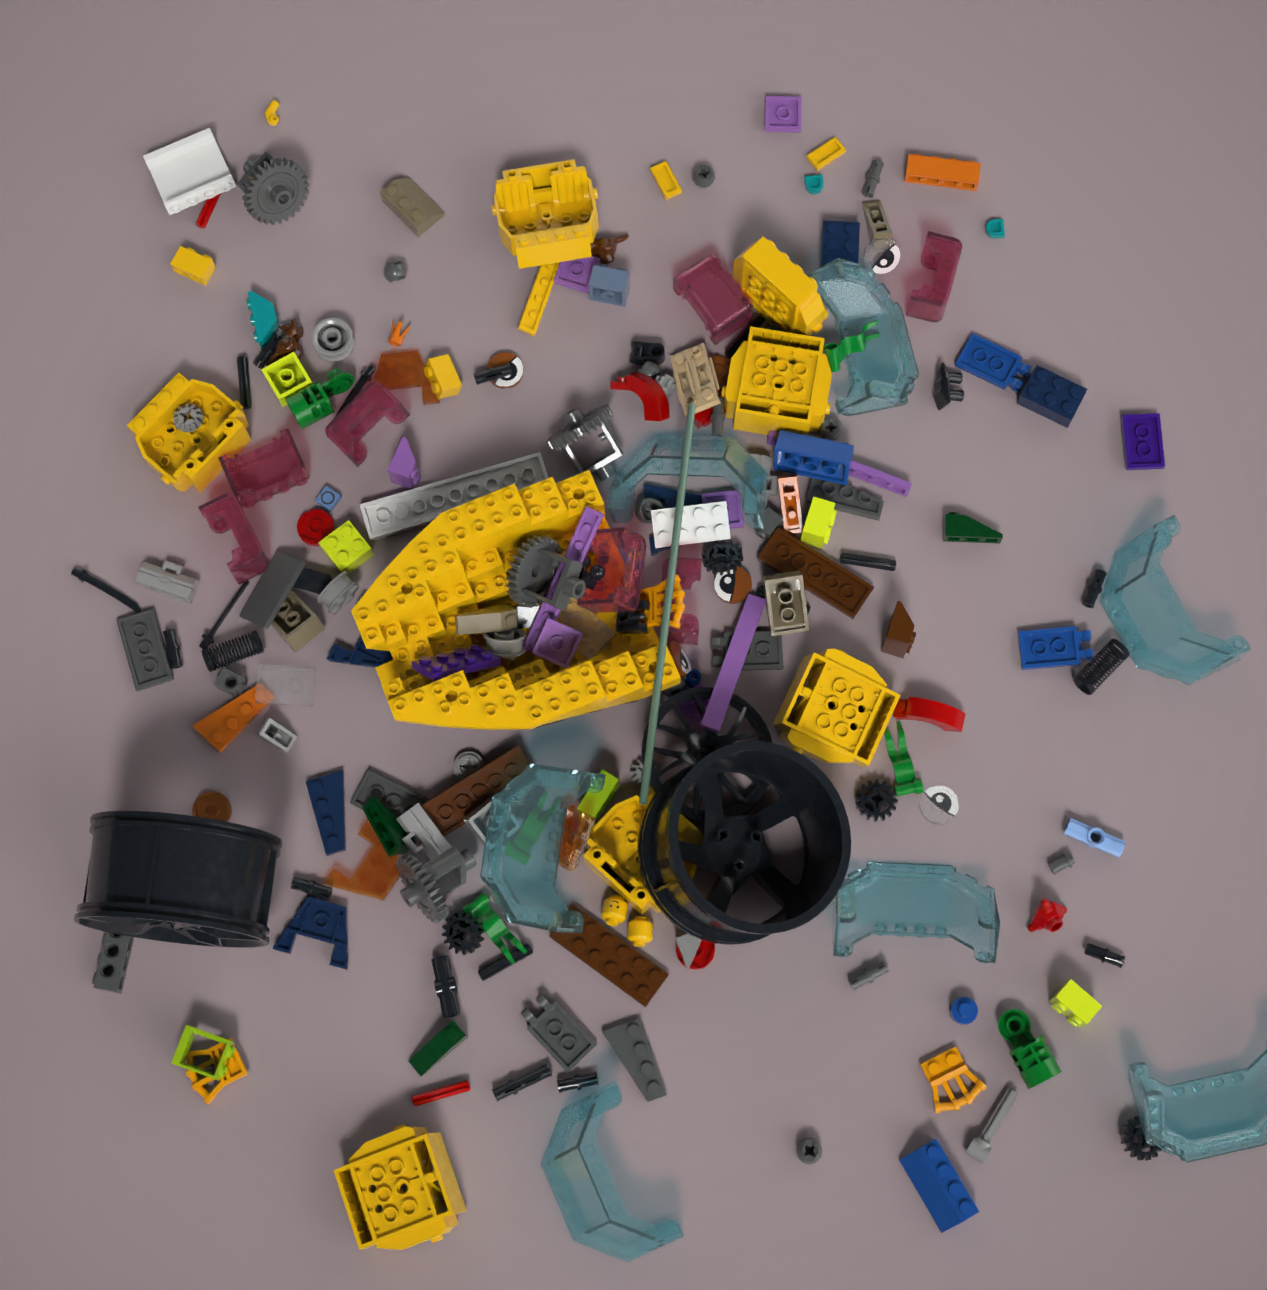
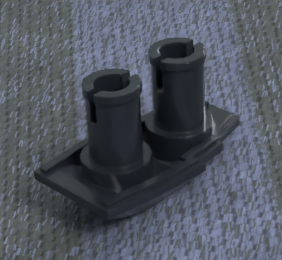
M944 362L937 366L933 397L938 410L947 406L950 401L962 402L964 399L963 390L950 389V383H962L963 374L961 372H948Z

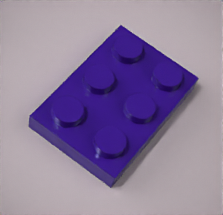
M1160 413L1122 415L1121 424L1126 470L1164 469L1165 459Z

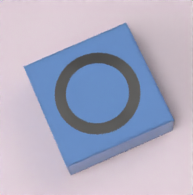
M325 486L315 499V502L331 512L342 497Z

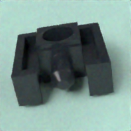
M643 599L620 601L617 612L616 632L620 634L647 633V625L638 622V620H644L646 614L643 612L639 613L637 610H649L650 602Z

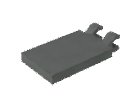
M755 631L741 671L783 670L782 635L771 636L770 631ZM724 632L723 638H711L710 649L721 648L722 657H712L711 667L722 666L734 632Z
M541 995L536 1001L543 1009L536 1016L528 1009L521 1015L531 1024L527 1030L568 1073L597 1044L557 1001L551 1005Z

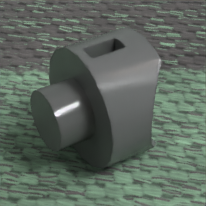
M642 499L635 507L636 517L642 523L651 524L650 510L663 509V506L656 499Z

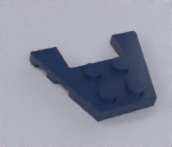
M643 484L645 498L665 501L666 508L676 507L678 490ZM685 492L684 506L702 504L701 495ZM654 537L649 538L651 556L671 549V546L655 548Z
M361 637L353 652L334 644L326 659L330 662L375 668L392 661L393 658L390 651L366 649Z
M308 897L288 928L284 930L278 942L274 944L273 949L291 954L297 935L335 945L329 965L348 970L347 907Z

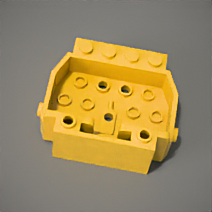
M575 159L502 171L503 179L495 181V204H492L491 207L493 216L497 215L501 243L513 256L517 255L519 269L592 257L590 243H593L599 228L595 199H598L597 189L592 187L591 179L587 177L584 166L576 167Z
M763 236L748 246L734 260L733 279L739 285V296L759 314L763 315L783 332L811 336L813 333L817 334L822 329L823 321L828 317V311L824 308L820 294L817 293V282L812 277L804 274L803 269L799 265L793 264L786 253L780 252L773 241L767 240Z
M750 326L748 341H744L731 358L727 386H723L721 397L725 398L726 417L734 419L733 430L769 435L771 430L780 432V430L791 431L802 435H808L809 432H818L820 425L824 422L825 414L829 415L831 403L827 402L832 372L826 354H822L825 338ZM779 384L781 388H776L775 385Z
M179 372L126 425L135 437L148 466L161 476L160 479L165 484H170L177 491L185 492L192 486L201 493L251 441L246 430L249 426L247 417L242 410L243 406L237 400L232 401L213 384L195 379L188 381ZM186 403L195 404L203 413L201 426L193 432L180 431L173 421L174 411ZM189 413L188 415H186L187 417H186L185 421H187V419H193V418L190 416V413ZM173 428L174 431L169 433V429ZM201 439L199 443H195V440Z
M826 649L818 654L813 652L803 657L772 726L782 731L779 740L801 755L803 753L825 764L854 763L860 767L870 765L901 695L886 688L887 684L872 666L847 655L843 650ZM798 695L802 696L800 702L794 705ZM829 702L834 704L832 709L828 707ZM859 706L864 708L862 713L858 711ZM851 723L856 725L855 730L850 728Z
M651 786L649 787L646 805L639 803L640 798L637 795L615 804L597 824L594 822L587 829L589 833L584 840L585 848L588 850L583 855L584 864L618 895L623 897L641 916L650 907L657 914L661 913L648 893L639 863L636 861L638 857V833L641 820L648 803L655 794ZM680 814L678 840L701 845L704 834ZM683 861L684 867L693 881L698 866L691 862ZM605 862L617 875L616 879L602 868ZM627 884L634 889L629 893L623 885ZM639 892L644 896L643 899L638 898L637 894Z
M399 1125L393 1128L394 1131L365 1142L348 1160L349 1164L333 1170L359 1250L375 1245L377 1248L403 1250L428 1240L434 1243L442 1240V1235L449 1233L454 1226L458 1225L456 1215L467 1211L440 1132L428 1133L426 1127ZM403 1184L407 1185L406 1191L402 1190ZM372 1185L376 1186L375 1192L371 1190ZM378 1205L383 1207L382 1212L378 1211Z

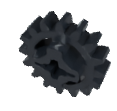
M722 540V543L715 541V545L708 544L709 549H703V566L706 567L708 572L712 570L714 575L717 572L723 575V572L730 574V570L737 571L736 566H741V561L744 560L742 548H739L738 543L733 545L732 540L728 543L725 540Z
M876 779L875 783L868 780V786L862 784V790H857L856 794L860 797H856L855 802L860 804L856 806V809H862L860 815L866 814V820L874 817V822H877L880 817L882 821H885V815L891 817V811L896 810L893 804H897L898 799L893 797L896 796L897 792H891L893 786L886 787L885 780L882 784L879 783V779ZM873 789L870 795L864 796L868 790ZM881 790H883L884 792H886V794H887L888 796H885V795L881 792ZM876 793H877V797H878V800H879V803H878V805H877V808H876L875 801L873 800L874 797H875V795H876ZM865 805H868L872 809V812L868 810ZM889 805L885 811L880 812L881 807Z
M461 911L459 914H452V918L446 919L448 924L442 926L446 930V932L442 933V936H446L447 939L444 941V944H450L449 950L455 948V954L462 951V954L466 955L468 951L471 954L475 951V948L481 947L479 942L484 941L485 938L481 934L485 933V930L480 929L483 922L477 923L478 916L472 918V912H468L465 915V912ZM468 930L467 933L459 936V934L462 933V931Z
M1139 1115L1135 1116L1134 1119H1128V1124L1122 1126L1125 1132L1120 1133L1124 1137L1121 1144H1126L1127 1147L1124 1151H1131V1158L1137 1156L1138 1161L1143 1159L1147 1161L1151 1160V1156L1153 1158L1157 1157V1151H1163L1160 1144L1165 1143V1140L1161 1139V1136L1165 1133L1159 1132L1158 1129H1160L1161 1125H1154V1118L1148 1120L1147 1115L1142 1117ZM1139 1124L1144 1125L1141 1128H1136V1126ZM1145 1148H1149V1149H1150V1150H1148L1147 1152H1143V1151H1142V1149H1145Z

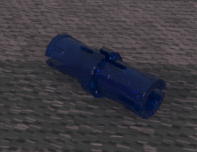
M693 669L686 675L687 685L694 688L701 681V673L697 669Z

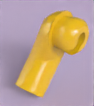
M275 100L270 102L264 112L267 123L273 126L279 121V117H277L275 112L280 104Z

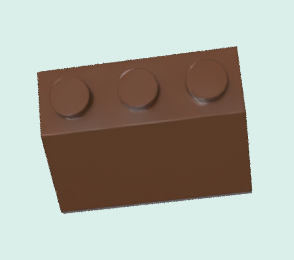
M897 601L881 652L904 658L905 653L909 654L916 632H913L915 625L900 601Z

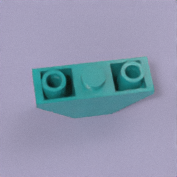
M248 291L249 298L246 299L248 309L252 310V315H249L251 325L256 328V332H253L255 342H259L262 347L266 345L272 334L278 330L277 313L272 302L253 291Z

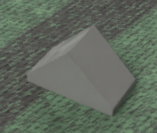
M267 717L258 732L262 740L286 753L289 752L298 737L269 717Z
M685 934L677 937L675 941L685 967L690 968L702 940L690 934Z

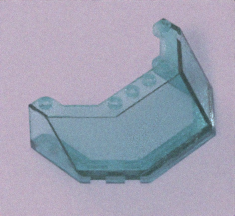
M837 258L807 276L812 277L817 282V293L820 294L822 302L835 317L840 341L847 336L860 334L864 324L878 320V324L868 328L864 332V336L880 333V337L867 341L864 351L850 353L845 356L844 361L847 365L849 380L852 385L846 397L841 396L836 399L835 408L840 415L854 416L903 406L908 402L907 397L912 393L915 386L913 383L914 380L918 379L919 372L902 307L898 302L894 303L889 297L891 293L883 283H878L874 277L876 273L872 268Z
M659 434L618 469L608 490L607 510L614 523H628L632 520L636 485L647 475L680 476L685 435ZM692 435L687 476L724 477L741 495V509L745 513L746 524L751 528L764 529L768 473L734 437Z
M1175 515L1158 522L1115 551L1100 603L1122 643L1128 649L1136 668L1148 670L1169 679L1173 678L1190 685L1240 661L1251 648L1246 639L1240 635L1222 640L1198 632L1160 566L1163 551L1169 547L1172 538L1180 532V524Z
M530 763L521 775L512 779L504 790L492 797L480 877L489 887L490 894L496 905H499L503 911V917L506 922L554 932L582 933L584 924L582 914L578 911L568 910L555 888L567 808L585 792H600L604 787L606 775Z
M870 862L866 865L865 869H857L849 873L848 878L844 879L840 890L833 899V956L847 957L851 955L855 943L873 934L879 936L952 938L972 949L975 959L980 963H995L1000 918L994 888L978 884L977 879L968 874L962 875L956 872L957 868L951 865Z
M1267 1041L1266 1050L1247 1068L1167 1085L1151 1077L1150 1069L1144 1062L1128 1065L1129 1082L1146 1143L1152 1146L1156 1145L1162 1151L1170 1155H1176L1186 1163L1267 1144Z
M615 1081L561 1110L541 1166L573 1241L629 1262L684 1235L679 1224L673 1220H667L654 1225L631 1216L627 1212L595 1138L604 1113L618 1107L622 1101L620 1089Z

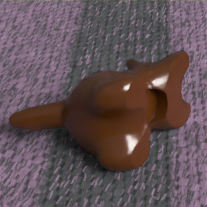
M625 234L615 238H595L593 243H590L592 256H598L602 264H610L615 259L614 254L617 244L629 238V235Z
M292 319L290 323L283 326H278L282 330L283 335L277 343L276 351L266 362V366L274 363L279 357L283 358L292 352L296 354L298 359L303 355V349L298 344V341L303 337L304 332L303 327H298L296 319Z

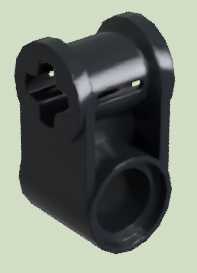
M640 341L631 343L632 357L629 359L630 363L643 365L646 361H652L657 365H661L665 361V350L662 344ZM655 352L661 353L659 356L652 355Z

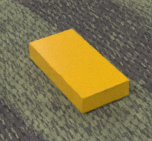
M835 136L806 155V159L816 171H819L846 153V149Z
M666 161L650 167V172L665 200L682 193V189Z

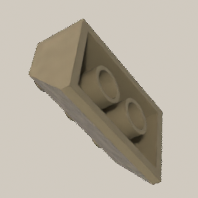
M409 177L393 180L380 191L382 202L418 238L445 215Z

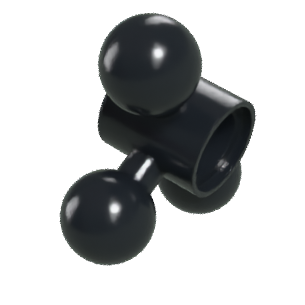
M586 555L582 563L583 566L578 579L585 582L586 590H592L597 580H601L605 576V569L597 564L592 566L590 572H588L587 568L591 564L588 555Z

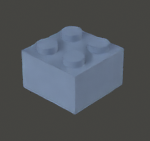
M593 265L589 281L590 300L626 307L630 290V272L622 268L612 269L606 265Z

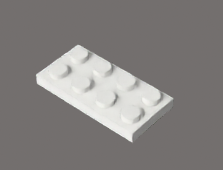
M726 501L683 507L679 545L731 539ZM676 507L650 510L655 548L671 546Z

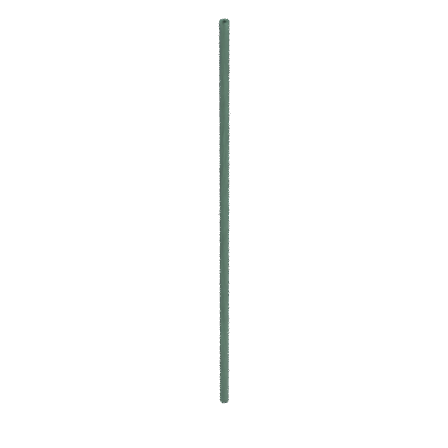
M694 403L688 404L639 803L646 805L648 801L696 404Z

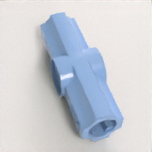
M1072 818L1069 819L1064 830V835L1083 842L1090 848H1097L1118 858L1121 856L1126 843L1124 840L1105 833L1100 828H1093ZM1096 834L1099 837V842H1093L1090 835Z

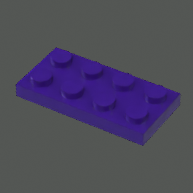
M472 645L467 649H455L450 653H438L437 656L432 657L424 656L420 657L419 660L412 661V669L432 681L440 680L462 670L466 674L501 665L500 657L494 655L493 652L483 649L480 645Z

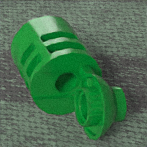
M339 368L334 369L328 374L327 381L321 384L317 381L285 399L302 430L335 413L329 397L342 394L351 388L355 381L351 373L344 372Z
M1016 1009L1005 1011L998 1020V1029L1002 1037L1009 1041L1013 1048L1008 1053L1012 1056L1015 1066L1018 1067L1027 1088L1030 1089L1061 1073L1062 1071L1054 1056L1050 1053L1048 1045L1044 1042L1043 1036L1041 1035L1034 1039L1030 1031L1031 1023L1027 1015ZM1010 1021L1018 1024L1016 1032L1009 1028Z

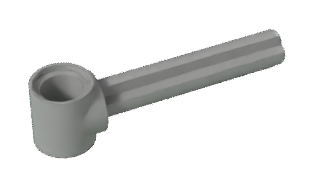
M1011 1088L1006 1090L979 1138L974 1137L965 1151L967 1155L981 1164L984 1163L992 1149L990 1142L1018 1096L1015 1090Z

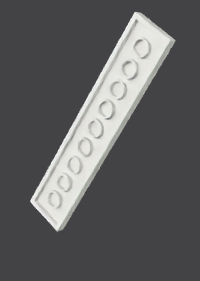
M541 452L366 502L360 504L369 539L372 541L430 524L442 512L514 483L517 490L523 489L548 479Z

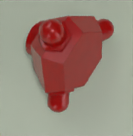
M1043 898L1032 914V923L1028 925V931L1034 932L1043 928L1050 932L1059 930L1063 926L1062 918L1067 913V908L1047 898Z

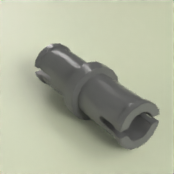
M873 160L870 173L866 176L867 182L862 192L863 196L868 197V194H870L869 198H873L876 186L880 183V174L884 166L882 161H878L877 164V160Z
M719 397L721 404L713 406V411L710 415L712 420V436L722 437L724 435L723 421L725 420L724 398Z
M881 961L869 969H863L862 973L848 979L855 991L868 982L870 984L873 983L874 979L888 973L889 970L885 966L884 961Z

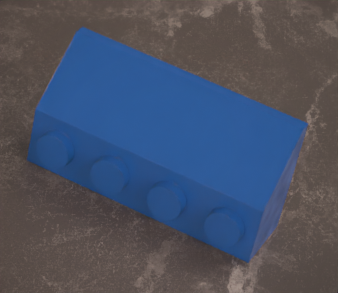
M780 430L774 451V470L791 474L797 473L800 476L847 485L854 445Z
M933 1139L899 1160L941 1233L979 1213L978 1208L937 1139Z

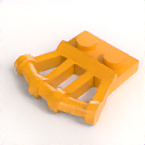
M675 574L672 599H675V604L671 605V612H674L672 621L670 620L669 626L680 629L681 624L679 622L683 611H685V604H683L685 591L682 590L680 585L681 579L679 575ZM667 579L657 586L636 591V600L643 599L650 602L649 610H637L639 613L643 612L646 614V618L638 620V622L646 624L647 628L661 625V615L663 614L661 602L664 601L665 593L661 594V592L666 589Z
M218 1043L206 1050L189 1051L186 1063L194 1066V1057L210 1055V1060L196 1067L204 1070L214 1065L217 1069L226 1045ZM235 1043V1052L226 1064L228 1066L224 1078L221 1077V1082L211 1093L203 1086L215 1079L206 1077L199 1080L196 1072L186 1069L185 1074L191 1080L192 1090H195L204 1098V1102L207 1105L215 1099L225 1086L248 1075V1071Z
M956 1047L920 1064L932 1088L935 1114L947 1110L958 1111L961 1109V1106L972 1104L981 1090L984 1091L987 1088L982 1081L968 1070ZM962 1073L975 1084L969 1093L959 1076ZM952 1078H954L963 1095L958 1099L954 1097L947 1083ZM938 1085H942L950 1102H939Z

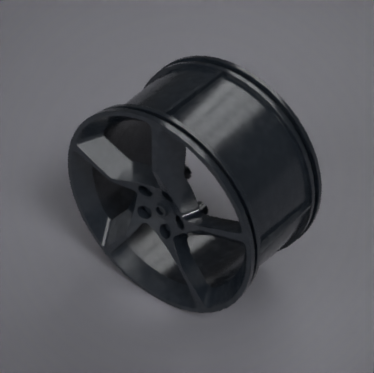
M763 741L738 742L724 746L705 756L699 762L671 776L655 792L648 803L638 833L640 871L648 893L656 906L674 925L684 932L703 941L724 945H738L760 940L774 933L795 929L817 917L832 902L840 890L849 867L851 855V831L848 816L840 795L829 778L817 765L800 753L782 745ZM720 772H734L754 777L773 788L780 797L757 814L726 817L723 813L717 774ZM694 781L698 783L705 809L704 839L701 845L678 840L680 810L684 798ZM792 816L796 817L799 823L805 853L801 880L797 885L793 884L773 866L762 841L763 836L761 833ZM683 861L691 862L719 876L706 898L693 884ZM752 875L758 884L782 907L773 917L759 924L742 921L726 914L731 896Z
M106 811L93 814L90 817L91 825L89 832L93 835L84 899L83 903L77 905L76 911L78 913L74 915L75 923L95 930L123 936L188 945L256 948L269 944V937L267 935H269L270 929L267 927L274 873L276 859L280 856V849L283 846V841L279 837L266 831L236 823L172 813Z

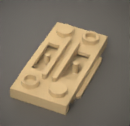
M704 343L670 356L679 402L683 407L686 417L689 403L696 404L695 413L721 404L718 396L720 386L713 359L709 357Z

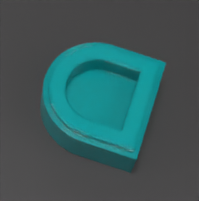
M822 174L804 176L806 191L810 194H818L822 191L824 185Z
M992 219L987 222L985 233L988 237L993 239L1005 237L1003 219Z

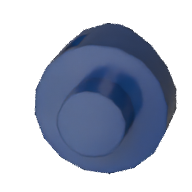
M960 997L951 1004L949 1014L951 1019L957 1024L968 1025L976 1019L978 1007L971 998Z

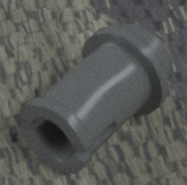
M1064 853L1062 857L1048 863V866L1055 875L1067 867L1071 868L1075 861L1070 853Z

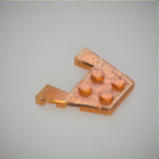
M418 351L381 354L367 404L368 410L385 409L384 391L415 387H422L424 405L440 403V399L438 400L436 394L432 392L429 378L424 374L425 365Z
M562 802L561 809H564V817L559 820L562 834L561 837H557L555 863L568 871L575 872L596 818L590 814L582 813L579 829L576 830L571 827L575 806Z
M367 820L358 835L374 845L368 856L351 879L333 869L324 884L384 901L400 878L399 872L396 869L398 868L396 866L398 857L397 855L388 857L369 820Z

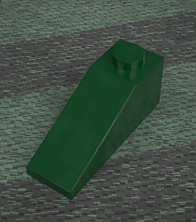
M958 512L945 514L943 519V542L1000 544L1003 538V534L966 515H960Z
M372 797L362 809L388 857L407 853L409 849L402 839L408 834L397 821V817L378 799Z
M453 1020L409 1060V1063L422 1077L468 1037Z

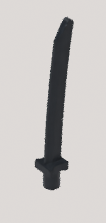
M371 365L365 372L361 371L360 379L332 421L331 435L335 434L347 411L367 381L370 382L372 380L371 375L376 369Z
M76 568L72 570L71 575L77 577L79 581H85L100 589L136 613L141 612L137 603L107 584L88 575L87 571H80Z
M246 581L239 589L209 635H202L204 639L199 645L200 648L205 649L210 643H214L212 637L249 585V581Z

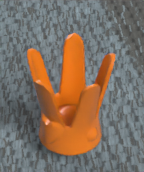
M392 320L391 335L387 340L392 345V349L394 346L401 347L404 337L410 329V326H408L400 335L401 321L395 325L393 330L394 321Z

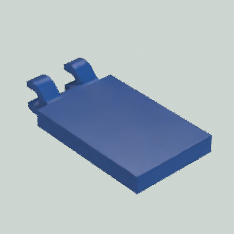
M973 333L955 363L956 367L1003 390L1009 386L1017 393H1019L1023 384L1021 380L1015 379L1017 373L1019 372L1020 375L1027 378L1032 368L1030 365L1021 362L1022 356Z
M1076 626L1018 631L1022 670L1076 666L1081 664V660H1091L1094 657L1093 649L1081 650L1080 642L1090 641L1091 630L1077 632Z

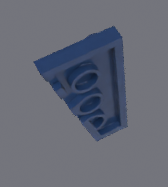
M341 770L306 781L326 856L346 851L344 771Z

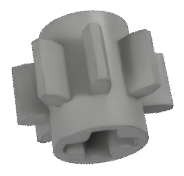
M663 374L662 377L657 375L655 381L661 386L666 396L667 394L672 396L676 390L675 379L668 374Z

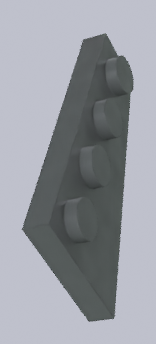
M814 478L811 479L806 503L809 504L812 503L813 496L835 503L834 509L837 511L877 521L880 519L884 501L864 491L860 492L854 489L848 483L843 485Z
M640 1018L602 1031L647 1102L666 1096L667 1094Z

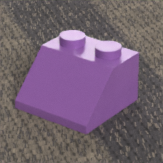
M402 437L389 465L388 473L392 483L411 490L415 485L419 484L421 475L408 441L405 437Z

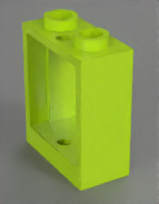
M603 769L601 770L577 807L581 822L588 826L590 823H597L620 787L618 778Z
M186 1025L171 1064L220 1081L221 1077L224 1078L226 1075L228 1059L232 1058L235 1052V1042ZM196 1034L226 1045L215 1074L185 1063Z

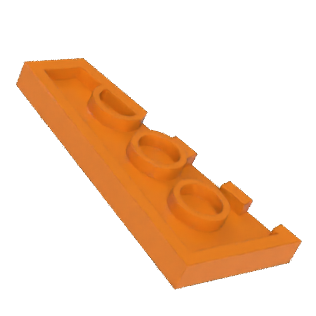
M259 683L192 725V727L221 753L275 697Z

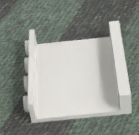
M210 128L143 156L169 215L178 213L190 206H195L204 200L211 199L236 187Z

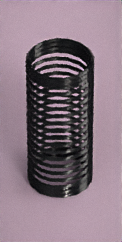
M251 631V636L248 632V637L244 634L250 652L243 635H241V638L238 636V640L235 637V642L232 638L231 641L228 640V643L225 641V645L222 642L218 646L215 644V648L212 645V649L211 647H209V650L207 648L202 649V656L209 672H213L217 668L220 669V667L223 668V665L226 667L230 663H236V660L239 662L246 659V657L249 658V656L252 657L253 655L264 653V648L257 631Z
M1111 639L1085 665V668L1073 678L1075 685L1085 694L1092 695L1107 680V677L1130 656L1128 649L1120 641Z

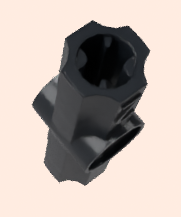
M448 955L431 959L435 975V989L437 997L440 999L443 1018L461 1015L456 995L458 993L454 976H452Z

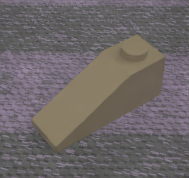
M880 200L864 202L862 207L871 246L874 253L884 252L892 246V231Z
M500 604L455 615L456 634L500 632L517 628V609Z

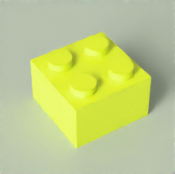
M294 352L261 369L282 407L287 405L285 401L287 397L313 384Z
M813 496L803 528L801 542L820 549L823 548L824 543L828 544L837 510L834 509V502Z
M349 520L318 542L322 551L340 573L346 571L350 574L374 556L372 548Z
M1072 979L1065 982L1049 1000L1052 1004V1009L1059 1014L1063 1013L1067 1017L1068 1023L1075 1028L1087 1025L1102 1008L1101 1004Z

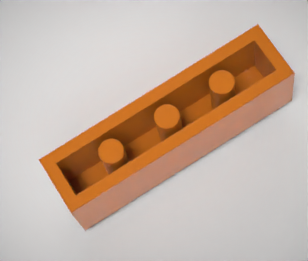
M908 154L904 182L976 191L979 183L981 163H976L972 160L959 161L955 158L944 159L938 156L928 157L921 154Z

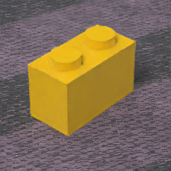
M180 246L170 263L175 273L204 286L207 285L216 269L211 257L205 254L203 256L197 254L190 247L184 248Z
M446 354L427 360L424 374L429 378L432 392L436 394L438 400L458 395L463 385L449 355Z

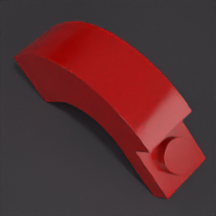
M634 372L626 376H619L617 380L610 382V389L629 390L640 397L644 406L645 421L661 422L670 418L669 404L665 392L648 375Z
M909 697V699L898 700L893 717L901 720L927 722L940 727L944 731L962 732L966 713L938 701Z

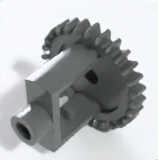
M267 151L258 160L249 159L245 162L243 166L245 175L237 185L245 194L242 198L245 201L244 206L247 212L255 220L257 219L260 223L263 221L266 225L269 222L274 225L276 221L281 224L282 218L288 221V215L294 217L293 211H300L298 206H304L301 201L307 200L304 194L309 193V190L306 188L309 186V183L306 181L308 180V177L305 175L306 172L293 160H288L287 158L282 160L279 157L276 159Z
M608 404L595 408L587 414H583L579 407L572 409L563 415L567 425L547 439V443L553 451L565 449L579 474L588 470L591 473L595 471L601 481L617 473L611 461L623 455L622 449L606 424L613 417V412ZM597 425H599L604 432L599 434L598 437L601 442L608 438L614 450L583 468L570 445H572V440L578 442L579 436L584 439V433L586 432L591 435V429L597 431Z
M533 535L532 539L527 538V543L522 542V549L517 548V555H512L514 561L509 562L512 568L507 569V572L510 573L506 577V580L509 581L506 584V587L509 588L507 593L511 595L510 599L514 600V603L523 607H538L539 604L546 603L557 609L565 610L571 597L579 599L585 592V582L578 579L583 565L576 560L561 555L563 551L556 540L546 535ZM564 562L566 564L553 598L546 597L547 591L560 563Z
M452 846L423 866L422 862L417 863L418 858L411 854H405L398 858L396 861L398 868L396 869L399 872L398 875L401 877L402 883L406 886L400 890L405 903L409 907L417 904L418 909L422 910L423 915H426L427 919H430L435 924L444 920L448 916V906L444 905L446 900H441V898L466 883V872L477 865L473 854L467 848L459 852Z

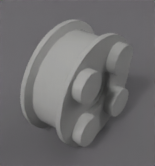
M324 319L315 326L312 332L313 346L318 356L323 360L329 362L342 361L353 351L355 342L351 328L341 319ZM331 338H337L335 342H329Z
M346 571L336 576L317 598V602H322L328 608V612L334 615L339 612L344 602L346 604L351 602L354 598L353 594L359 589V583L357 581L353 582L347 576L348 573Z
M520 628L483 633V637L486 639L483 649L493 652L498 657L506 660H515L516 656L526 652V647L523 645L526 632Z

